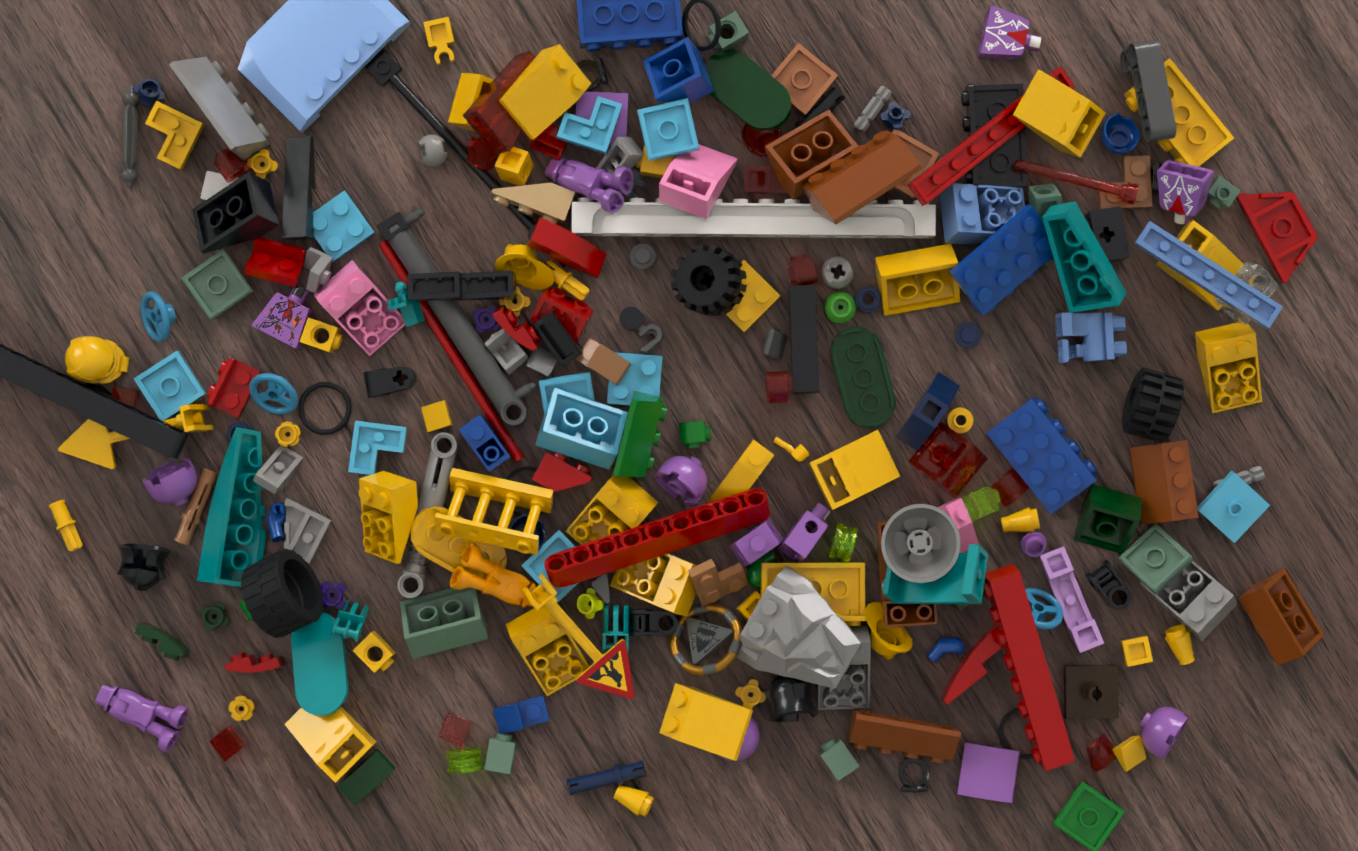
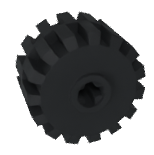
M697 245V250L689 248L684 251L687 257H678L676 263L679 264L678 270L672 269L671 276L676 277V282H672L671 287L672 290L678 291V294L675 295L678 302L684 303L685 308L704 315L719 316L722 311L728 313L733 310L731 304H739L742 298L738 294L740 291L745 292L747 286L742 284V279L747 277L746 272L740 270L742 263L739 259L734 258V255L730 252L712 245L710 247Z
M1142 367L1134 377L1126 397L1122 415L1123 432L1164 443L1172 433L1179 417L1184 395L1183 379Z

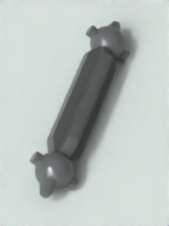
M129 86L128 91L122 97V102L126 104L123 119V165L125 170L120 175V178L126 183L127 189H131L133 183L139 177V173L134 169L137 165L138 111L135 105L138 104L140 96L134 92L133 86Z

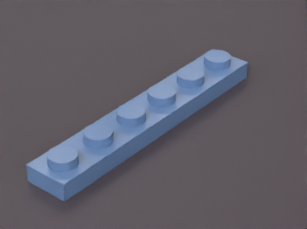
M1151 221L1147 222L1134 243L1135 246L1266 330L1271 327L1283 308L1282 305Z

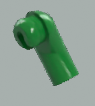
M771 551L758 558L749 566L747 578L754 588L761 587V563L777 562Z

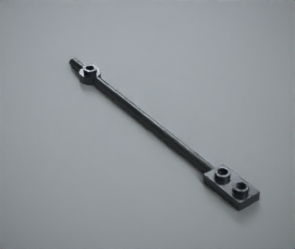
M382 48L365 68L383 87L390 82L490 190L503 188L400 79L397 74L402 71V68ZM509 203L506 207L529 230L528 239L530 240L536 223L529 215L519 212V207Z

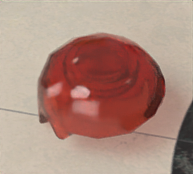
M746 123L741 131L744 146L750 153L759 157H768L765 146L783 136L781 128L757 131Z

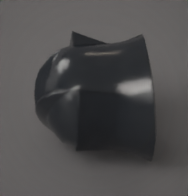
M144 544L118 545L121 551L122 562L117 574L122 575L123 579L133 586L135 590H149L152 586L158 584L160 580L167 578L164 564L171 551L170 549Z
M779 675L771 682L769 691H764L771 705L769 717L771 722L799 721L798 713H810L812 718L819 714L812 701L811 683Z

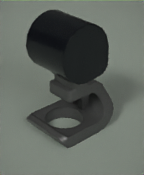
M627 307L623 309L620 314V322L626 330L638 331V335L641 338L648 334H653L656 337L644 348L640 349L642 353H649L663 339L661 328L654 324L646 326L645 317L637 308Z

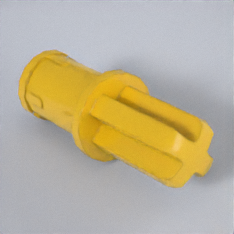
M551 259L547 262V266L554 273V282L559 285L558 288L560 290L563 288L579 301H583L588 296L589 288L572 276V272L567 273Z
M59 500L50 504L49 508L58 526L56 530H60L68 551H75L83 547L82 540L75 527L76 520H72L65 500Z

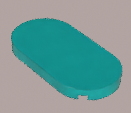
M322 613L317 621L291 634L296 699L306 712L322 717L336 713L343 702L345 703L349 693L345 639L343 635H331L336 619L327 613Z

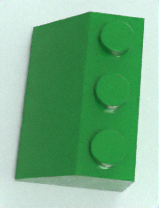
M633 391L613 475L645 477L646 470H652L655 456L650 455L653 445L658 446L661 431L657 430L658 422H664L667 406L663 405L664 398Z

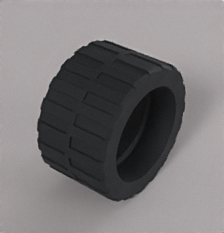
M282 549L244 569L241 577L243 600L254 622L268 635L282 638L317 621L322 615L324 601L319 581L307 561L295 551Z

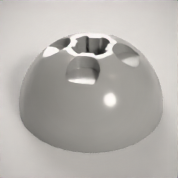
M913 504L897 511L886 523L881 537L882 554L889 568L902 579L915 583H927L944 576L954 566L960 552V535L955 522L946 512L928 504Z

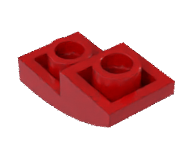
M504 304L495 309L492 315L507 334L532 351L538 348L540 336L533 326H529L527 321L517 326L518 319L512 309L507 310Z
M245 652L230 657L231 663L224 666L226 670L233 672L254 673L272 670L285 664L282 655L274 658L273 653L258 658L259 664H257L254 654L246 657Z

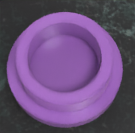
M1031 532L1022 538L1020 546L1022 551L1028 556L1038 557L1044 553L1047 541L1043 534Z

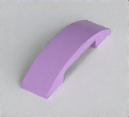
M1063 546L1040 555L1039 557L1053 596L1063 609V620L1079 653L1104 644L1095 619H1092L1073 573L1074 569L1065 547Z

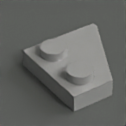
M286 498V522H284L286 537L284 549L295 551L310 565L333 520Z

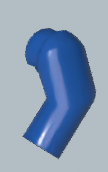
M276 502L271 506V510L266 518L272 542L275 543L285 539L282 525L286 518V506L280 502Z

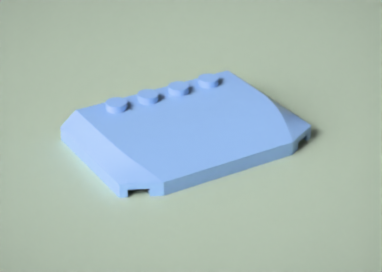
M288 0L247 41L238 70L303 133L320 116L319 112L390 40L394 42L411 23L388 0Z

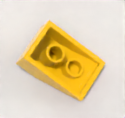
M558 44L541 50L499 102L528 137L533 140L577 102L591 85V82L563 47Z
M675 683L659 733L685 744L737 761L753 710L698 688Z

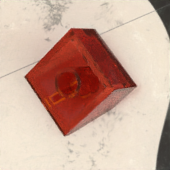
M940 422L908 462L936 486L956 499L988 458L973 443Z

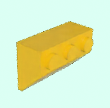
M952 244L875 257L876 277L884 316L960 302L959 285L949 273L958 264Z

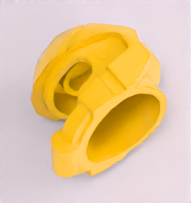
M81 336L71 340L65 354L67 374L71 377L87 383L111 384L120 378L122 373H128L130 357L125 356L118 344L95 336Z

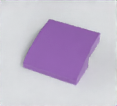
M585 91L576 102V116L590 120L598 96L621 103L623 107L609 148L617 137H627L628 93Z
M965 742L957 794L1013 803L1020 751Z

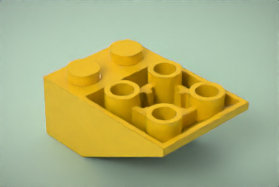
M1038 70L1014 111L1013 116L1059 152L1081 158L1106 112L1088 98L1045 72Z
M1194 220L1185 224L1176 237L1241 280L1249 270L1212 233ZM1157 262V267L1214 309L1219 311L1223 306L1224 302L1162 262Z
M1246 321L1195 332L1197 356L1211 413L1262 402L1256 332Z
M878 430L808 463L830 510H834L900 477Z
M386 471L359 478V497L361 499V521L363 523V545L365 552L399 564L401 563L418 508L416 481Z
M613 475L565 532L580 545L639 526L659 502L630 477Z
M667 553L616 570L610 586L667 611L687 617L696 596L688 570L697 565Z
M543 607L538 610L533 608L506 624L512 642L546 696L574 682L589 667L575 639L549 610H545Z
M301 707L284 724L314 762L335 783L377 742L342 707L336 713L323 717L310 714Z

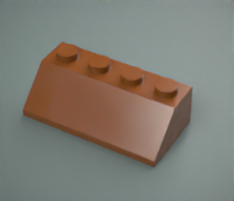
M886 130L874 135L873 139L868 143L855 147L843 159L835 160L823 172L812 175L806 183L802 184V188L813 210L834 224H838L921 170L922 166L900 137Z
M852 709L847 740L853 743V748L868 750V746L879 747L878 752L885 754H894V750L904 752L905 757L919 759L920 755L930 756L929 761L945 763V759L953 760L961 732L953 726Z

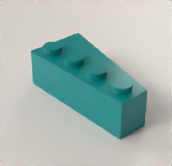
M1076 201L1050 206L1042 216L1069 313L1120 305L1127 292Z

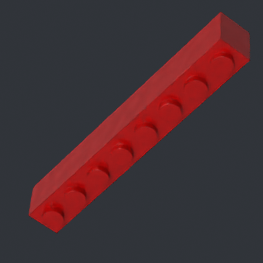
M1013 564L987 572L983 593L986 599H990L992 607L989 608V614L993 623H997L999 629L996 632L998 643L1001 647L1004 646L1006 655L1003 656V661L1007 670H1011L1013 679H1010V684L1014 694H1018L1020 700L1017 703L1018 711L1021 717H1025L1027 725L1024 726V732L1027 739L1032 741L1034 749L1030 750L1035 764H1040L1045 771L1075 761L1020 571Z

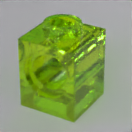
M990 485L959 497L962 498L972 522L1000 510L998 503H1001L1000 496L995 488L991 489Z

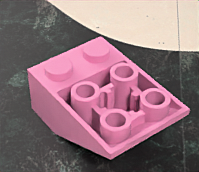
M699 144L700 150L678 155L669 164L659 183V202L707 219L738 162V158Z
M353 260L334 275L326 286H322L314 293L322 307L369 356L406 325L402 314L397 309L388 311L387 308L389 306L386 296Z

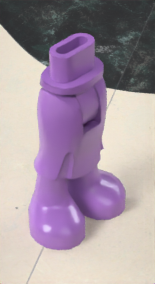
M553 158L545 171V176L551 178L555 184L583 194L590 200L599 201L601 208L611 214L621 209L624 204L622 194L628 195L633 184V172L627 167H618L613 174H610L604 169H597L577 160L565 158L557 160ZM605 185L612 189L604 190L602 188Z
M105 684L100 688L95 700L96 704L103 706V710L110 713L114 718L139 728L143 733L148 732L158 738V748L165 753H168L178 740L181 732L177 729H181L184 726L189 713V708L183 705H178L175 708L160 705L159 701L148 700L131 690L122 689L118 686L112 688ZM156 717L167 721L172 727L155 722Z

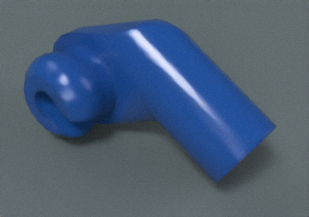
M943 637L936 642L926 656L937 663L944 653L963 654L966 646L962 639L958 637Z

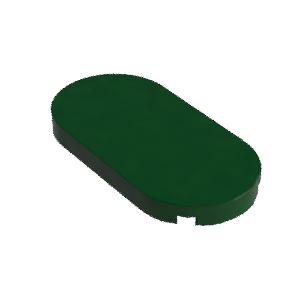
M729 49L719 51L707 60L705 66L714 89L710 95L749 127L757 131L774 130L781 127L788 120L792 108L789 92L780 82L745 54Z
M863 327L847 328L835 337L830 351L843 407L847 417L857 426L876 428L889 420L896 406L895 394L883 348L879 338L870 330Z

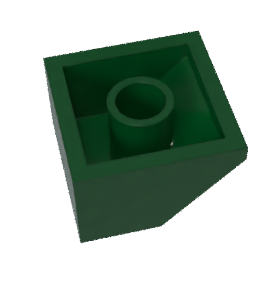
M1092 484L1083 501L1073 540L1123 554L1141 520L1142 498Z

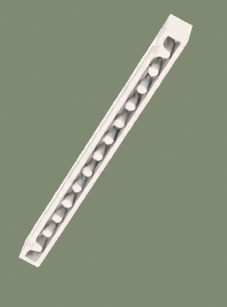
M583 197L578 198V202H572V233L578 236L933 239L936 236V205L928 203L921 206L918 200L913 201V204H903V200H888V204H877V200H873L838 224H834L815 212L811 204H800L799 199H786L784 203H774L773 199H759V203H748V199H733V203H722V199H717L708 218L704 219L661 203L659 198H656L655 202H645L644 198H630L629 202H624L620 210L611 214L601 208L600 202H593V200Z

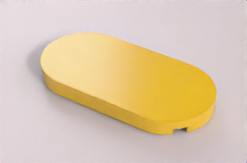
M439 506L429 507L415 516L410 531L412 545L421 555L452 573L458 566H461L481 578L484 577L485 573L470 569L461 563L463 551L469 543L478 545L482 556L492 563L497 562L501 567H506L507 556L504 547L455 536H444L441 533L435 532L436 513L447 515L449 509Z

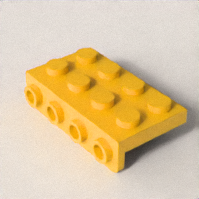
M1169 58L1164 62L1176 123V136L1173 139L1159 140L1158 144L1164 151H1169L1175 158L1174 161L1199 167L1232 141L1234 137ZM1132 87L1124 94L1126 97L1125 102L1133 112L1137 111L1139 113L1135 89Z
M864 562L761 563V597L766 588L773 584L782 569L788 566L808 578L814 585V589L822 598L829 602L831 609L848 626H861V621H867V615H865Z

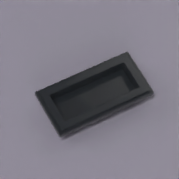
M553 311L532 324L561 366L582 354V351Z

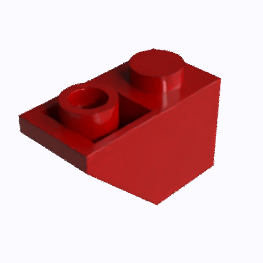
M547 452L531 480L553 490V492H558L590 483L593 477L589 476L591 470L577 463L573 467L566 463L568 459L566 456L557 452H553L551 455Z

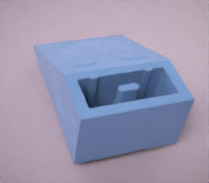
M958 183L950 185L939 195L945 243L966 245L983 243L1025 207L1023 188L990 185L975 186L973 184Z

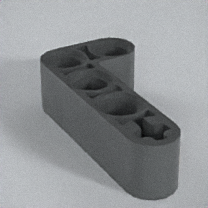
M1158 40L1130 43L1121 52L1120 65L1124 74L1132 73L1144 138L1147 142L1173 139L1176 136V123L1160 43Z

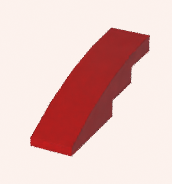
M997 623L981 636L953 673L941 697L945 704L948 705L988 673L982 663L1002 648L996 641V632L999 631Z

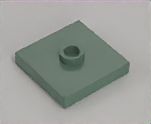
M224 248L181 277L211 321L255 292Z
M1157 523L1118 558L1155 595L1194 560L1193 556Z

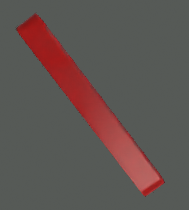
M759 488L750 489L552 554L544 562L548 579L553 587L564 588L764 522L771 514L767 494Z

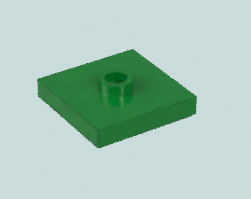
M1081 780L1052 821V824L1090 851H1099L1126 811Z

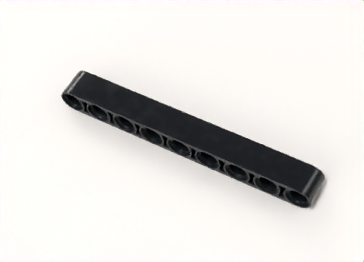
M0 344V377L163 455L174 459L179 458L189 435L188 433Z

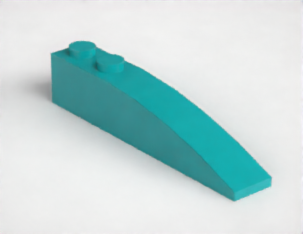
M236 427L216 482L209 509L197 581L241 587V577L244 569L263 559L266 529H263L262 515H265V505H262L261 490H264V487L253 481L255 474L260 470V466L263 465L260 431Z

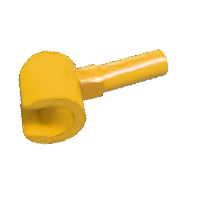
M778 437L773 441L787 450L798 462L803 461L809 456V452L802 444L794 449Z

